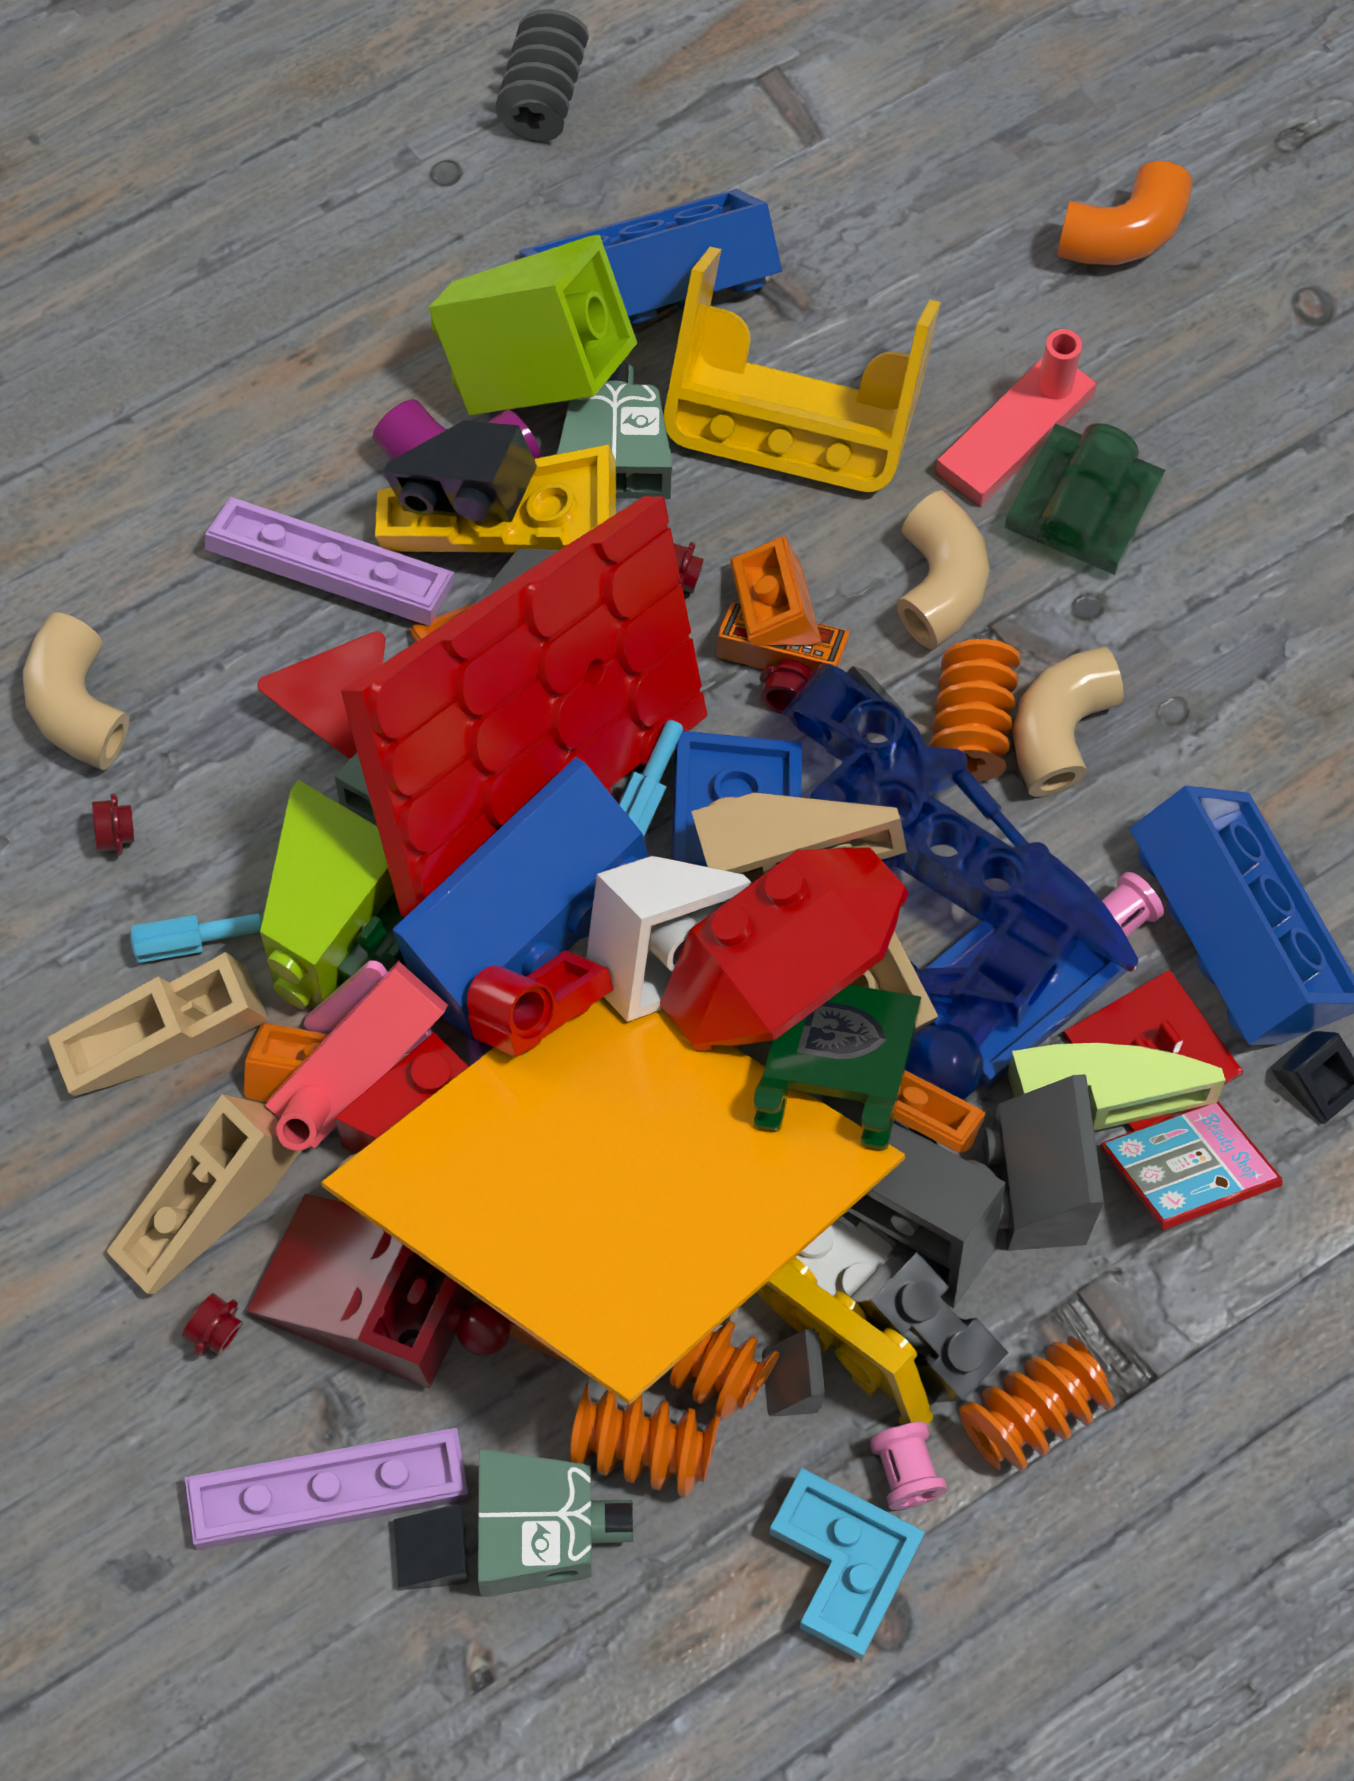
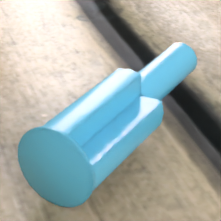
M673 720L666 721L642 775L634 771L632 772L618 803L642 832L643 838L667 789V786L660 784L659 781L683 731L682 725Z
M257 913L198 923L197 914L131 925L130 940L132 951L137 963L203 952L202 942L259 933L263 916Z

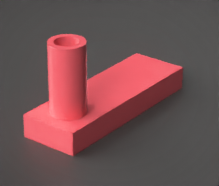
M1068 329L1053 331L1047 337L1043 358L937 459L935 473L979 507L992 497L1094 396L1097 382L1077 368L1082 350L1080 337Z
M398 961L268 1099L265 1106L280 1119L276 1127V1134L280 1143L286 1148L295 1151L304 1150L310 1146L315 1149L337 1126L335 1117L384 1076L444 1014L448 1004Z

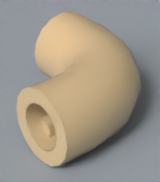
M943 490L933 492L918 503L909 513L902 527L903 536L923 554L929 563V572L920 584L898 599L896 604L897 612L912 637L928 649L937 648L957 633L977 611L982 603L990 576L983 535L967 512Z
M53 612L48 615L35 636L23 669L22 676L26 708L48 741L73 758L100 770H106L117 758L124 744L129 728V715L122 710L97 700L86 689L85 679L87 673L103 647V641L91 627L75 617Z
M1101 646L1074 654L1044 669L1020 698L1012 727L1018 768L1030 795L1044 797L1059 793L1076 785L1087 774V768L1075 741L1076 725L1082 718L1092 713L1120 706L1123 703L1124 697L1123 683L1117 662L1107 647Z

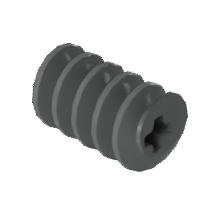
M544 9L527 14L519 22L511 56L509 57L506 73L503 77L501 91L498 94L495 105L499 119L509 130L518 136L532 141L545 142L555 139L563 132L565 124L563 119L568 114L569 101L572 99L575 89L574 83L577 82L580 71L578 66L582 64L585 53L584 48H586L589 39L586 25L577 17L559 10Z

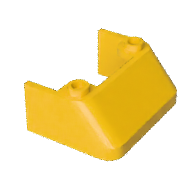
M709 247L691 270L663 415L666 432L669 437L678 445L688 449L857 491L874 492L884 488L894 477L900 462L921 391L941 302L929 299L917 322L910 355L896 351L881 353L868 363L862 376L860 390L747 362L751 343L747 324L740 316L731 311L710 306L722 249Z

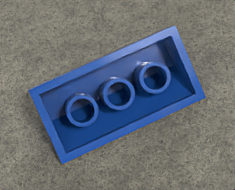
M738 189L519 250L522 259L588 236L600 234L631 324L657 316L656 308L677 302L679 308H684L691 270L709 247L722 249L713 292L731 286L734 292L754 290L767 284L766 276L783 272L767 202Z
M575 757L392 929L407 969L448 1004L441 1017L472 1041H475L476 1039L473 1037L467 1017L470 1015L467 1006V995L469 987L477 974L489 966L499 965L526 977L564 950L568 951L580 939L588 937L597 874L649 857L643 834L587 764Z
M1185 785L1129 828L1140 847L1138 849V857L1142 865L1152 876L1157 878L1169 900L1167 902V909L1170 916L1181 929L1187 932L1198 952L1197 963L1201 972L1218 988L1228 1006L1227 1018L1232 1028L1239 1036L1246 1039L1249 1045H1281L1354 1014V974L1249 792Z

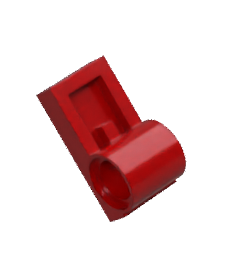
M564 950L526 977L499 965L483 969L477 974L469 987L467 1006L470 1015L467 1017L475 1039L517 1057L523 1052L535 1048L543 1038L572 1018L584 1014L592 1004L614 989L607 967Z

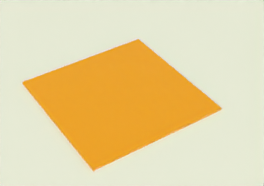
M602 997L592 1004L584 1014L572 1018L543 1038L535 1048L523 1052L517 1057L496 1048L491 1049L325 1178L321 1185L331 1194L630 1405L904 1161L905 1154L890 1144L885 1150L862 1146L863 1127L803 1091L789 1089L784 1119L779 1131L756 1128L754 1126L756 1114L754 1095L758 1083L763 1076L764 1065L732 1045H714L712 1049L696 1051L664 1009L627 1022Z

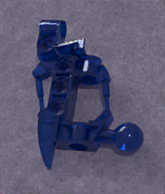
M827 663L819 665L782 712L784 715L787 713L791 722L802 733L825 747L827 753L842 761L811 793L810 799L897 808L898 813L905 818L901 821L907 852L882 859V861L894 874L898 869H901L972 916L997 929L969 967L926 968L920 970L910 961L933 1006L947 1009V1014L953 1015L954 1018L949 1024L926 1026L913 1036L905 1070L965 1100L975 1092L984 1075V1058L980 1050L981 1045L997 1024L1018 1027L1075 950L1077 940H1083L1084 945L1129 972L1136 970L1138 958L1118 922L1090 887L1064 863L1052 855L1045 844L1041 842L1028 843L1001 812L1002 807L966 768L967 757L965 753L958 749L926 747L918 728L902 714L896 705L856 682L844 670ZM875 733L884 736L888 740L881 743H872L865 740L862 736ZM957 785L987 820L991 819L1015 847H1011L932 797L931 794ZM937 845H947L954 848L958 854L943 857L935 854L930 848ZM989 879H1001L1006 881L1012 888L1005 891H995L988 888L983 882Z

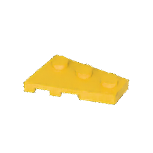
M795 1257L757 1291L758 1296L796 1331L800 1332L804 1329L815 1328V1332H819L820 1350L824 1352L833 1345L836 1348L835 1354L838 1360L852 1375V1381L870 1397L879 1387L897 1403L901 1414L898 1422L901 1425L923 1422L928 1426L934 1420L914 1362L917 1353L912 1345L897 1331L886 1328L881 1332L867 1322V1317L861 1307L845 1293L837 1291L832 1296L817 1285L818 1281L815 1275L799 1259Z

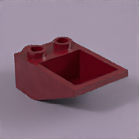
M304 1194L246 1311L251 1317L429 1389L456 1332L462 1346L467 1351L479 1356H488L500 1351L507 1344L511 1334V1322L509 1319L483 1301L470 1304L474 1294L346 1203ZM445 1278L437 1295L430 1292L431 1286L436 1280ZM417 1337L413 1347L404 1345L407 1340Z

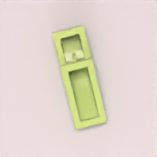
M1106 1043L1053 1044L1012 1051L1007 1073L1014 1098L1069 1076L1086 1074L1094 1131L1215 1104L1225 1083V1077L1220 1067L1170 1052L1141 1046Z

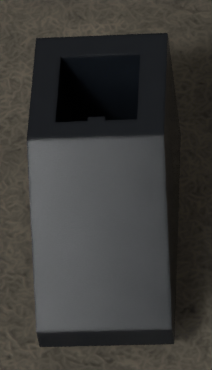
M464 420L389 461L383 472L403 511L422 516L436 514L464 517L472 521L493 520L512 522L537 464L519 425Z

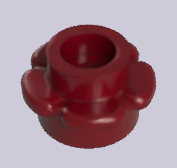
M690 542L689 547L674 543L680 573L678 582L682 584L683 591L693 594L704 559L693 556L695 551V544L693 542Z
M784 660L777 663L776 667L768 666L762 670L759 677L760 681L764 683L760 694L761 701L767 708L782 715L798 716L805 713L809 703L813 701V696L819 694V684L811 676L810 670L805 665L796 661Z
M113 793L110 794L111 800L92 802L97 852L116 850V856H120L123 853L122 843L134 842L131 805L118 806L117 795Z
M212 1293L192 1315L181 1337L196 1347L194 1350L195 1356L201 1357L210 1350L217 1355H221L235 1339L243 1325V1322L235 1317L238 1311V1302L232 1299L227 1303L218 1295Z

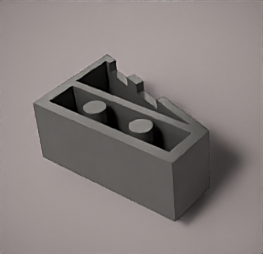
M824 1095L821 1102L862 1127L864 1103ZM894 1121L889 1144L904 1153L905 1160L846 1211L839 1220L851 1230H854L862 1222L893 1246L887 1258L917 1252L949 1287L941 1295V1299L954 1309L995 1250L1005 1182L997 1178L984 1164L975 1160H964L939 1146L935 1140Z

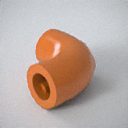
M1149 162L1139 168L1131 197L1122 205L1099 207L1069 201L1057 258L1083 264L1116 266L1150 256L1172 239L1188 209L1193 187V180L1189 172L1172 162Z

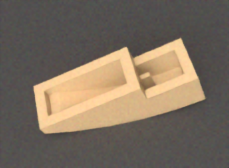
M224 952L170 983L158 976L47 1038L68 1093L77 1096L152 1073L229 1041L269 1019L247 966Z

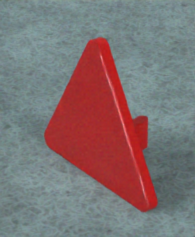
M374 631L275 671L259 679L257 683L258 691L350 760L357 753L341 690L383 664L386 638L383 633Z

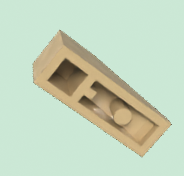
M751 793L737 798L724 797L712 802L707 807L691 811L707 866L709 868L743 874L751 881V884L796 850L870 847L881 860L907 852L901 819L897 808Z
M222 1094L106 1251L147 1294L155 1295L265 1200L302 1150H291L280 1143L276 1134L277 1123L280 1119L265 1104Z

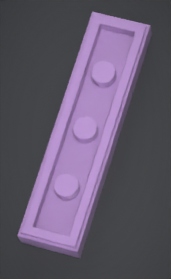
M233 497L228 499L205 533V550L428 626L431 625L453 587V571Z
M457 1428L185 1477L193 1544L196 1550L469 1500Z

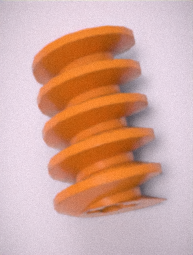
M969 639L952 645L945 651L941 659L942 674L938 680L939 695L935 701L936 716L932 722L933 738L929 743L928 750L932 762L949 775L979 782L992 780L1002 775L1007 768L1005 760L1000 757L1005 756L1009 751L1010 744L1008 738L1004 735L1008 734L1012 729V719L1008 713L1015 707V698L1011 692L1018 686L1017 673L1014 671L1021 663L1020 652L1013 646L990 639Z
M728 1321L717 1331L707 1335L673 1366L670 1376L671 1386L676 1389H682L696 1379L692 1395L693 1400L698 1404H705L719 1393L715 1412L716 1415L721 1416V1419H727L738 1410L745 1409L765 1383L779 1358V1352L775 1350L760 1362L754 1360L758 1338L753 1335L737 1348L731 1345L736 1325L732 1321Z
M1068 1336L1067 1344L1054 1342L1048 1346L1046 1360L1041 1357H1032L1027 1360L1024 1365V1375L1019 1372H1010L1005 1375L1002 1380L1003 1390L997 1387H988L983 1390L980 1396L981 1406L975 1402H966L961 1405L959 1415L966 1433L975 1448L990 1466L1000 1471V1462L1006 1459L1022 1472L1028 1466L1022 1449L1024 1445L1028 1444L1038 1454L1045 1456L1050 1451L1044 1434L1046 1430L1050 1429L1060 1439L1067 1441L1071 1438L1072 1433L1066 1416L1072 1414L1083 1425L1088 1426L1093 1423V1416L1088 1401L1093 1399L1107 1411L1115 1407V1402L1108 1385V1380L1098 1362L1078 1339Z
M588 1381L578 1406L571 1433L570 1461L585 1465L594 1452L596 1453L599 1475L608 1476L618 1461L623 1460L625 1481L632 1484L637 1481L644 1469L649 1467L652 1489L658 1491L663 1489L672 1474H675L678 1494L680 1497L687 1498L699 1481L703 1482V1484L705 1482L718 1435L721 1416L715 1414L705 1429L700 1431L697 1430L695 1409L688 1407L677 1424H673L670 1421L668 1401L661 1400L652 1415L647 1417L644 1416L642 1394L630 1405L627 1404L624 1410L617 1409L616 1395L607 1389L597 1403L591 1402Z

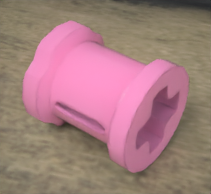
M1125 872L1117 880V888L1096 906L1087 904L1080 910L1120 951L1124 947V939L1146 921L1156 922L1164 914L1163 905L1155 891L1145 880L1133 872Z
M914 1422L893 1427L870 1439L872 1453L880 1455L891 1492L886 1496L889 1508L892 1510H903L929 1503L940 1498L948 1491L945 1479L936 1476L925 1441L928 1439L929 1430L926 1423Z

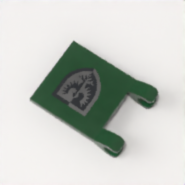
M848 985L776 1040H773L763 1076L758 1083L754 1095V1108L756 1109L754 1126L771 1131H779L781 1129L789 1089L866 1102L862 1114V1127L864 1129L861 1145L881 1150L887 1149L921 1007V996Z

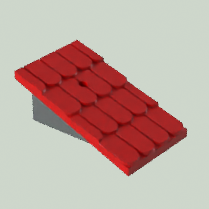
M643 496L561 550L518 549L470 608L341 690L401 916H407L575 757L585 762L608 790L636 766L647 764L666 721H676L682 725L683 731H690L708 716L704 694L700 692L702 684L693 638H689L691 628L682 584L678 582L680 573L671 528L667 527L669 517L665 497Z

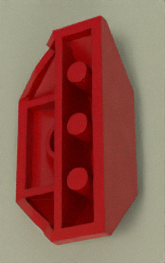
M870 847L796 850L690 929L660 1005L696 1051L709 1050L714 1045L736 1046L776 1040L884 959L897 925L900 907L905 905L909 893L905 885Z

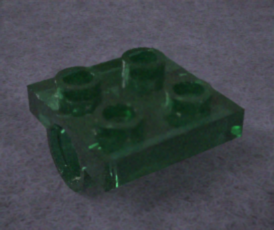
M1055 423L1007 514L1004 528L1115 575L1162 483L1165 469L1139 459V449L1135 441L1127 433L1114 426L1095 423L1087 426L1083 433L1080 434Z

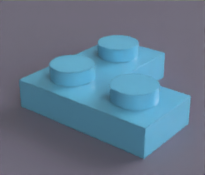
M801 1468L770 1527L769 1535L829 1566L800 1622L799 1628L862 1661L923 1540L925 1531Z

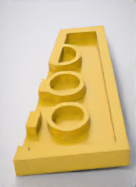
M609 444L534 459L537 464L536 470L512 522L493 520L472 521L464 517L436 514L417 515L412 512L403 511L392 488L377 490L375 537L381 548L397 552H516L518 549L561 550L616 514V459Z

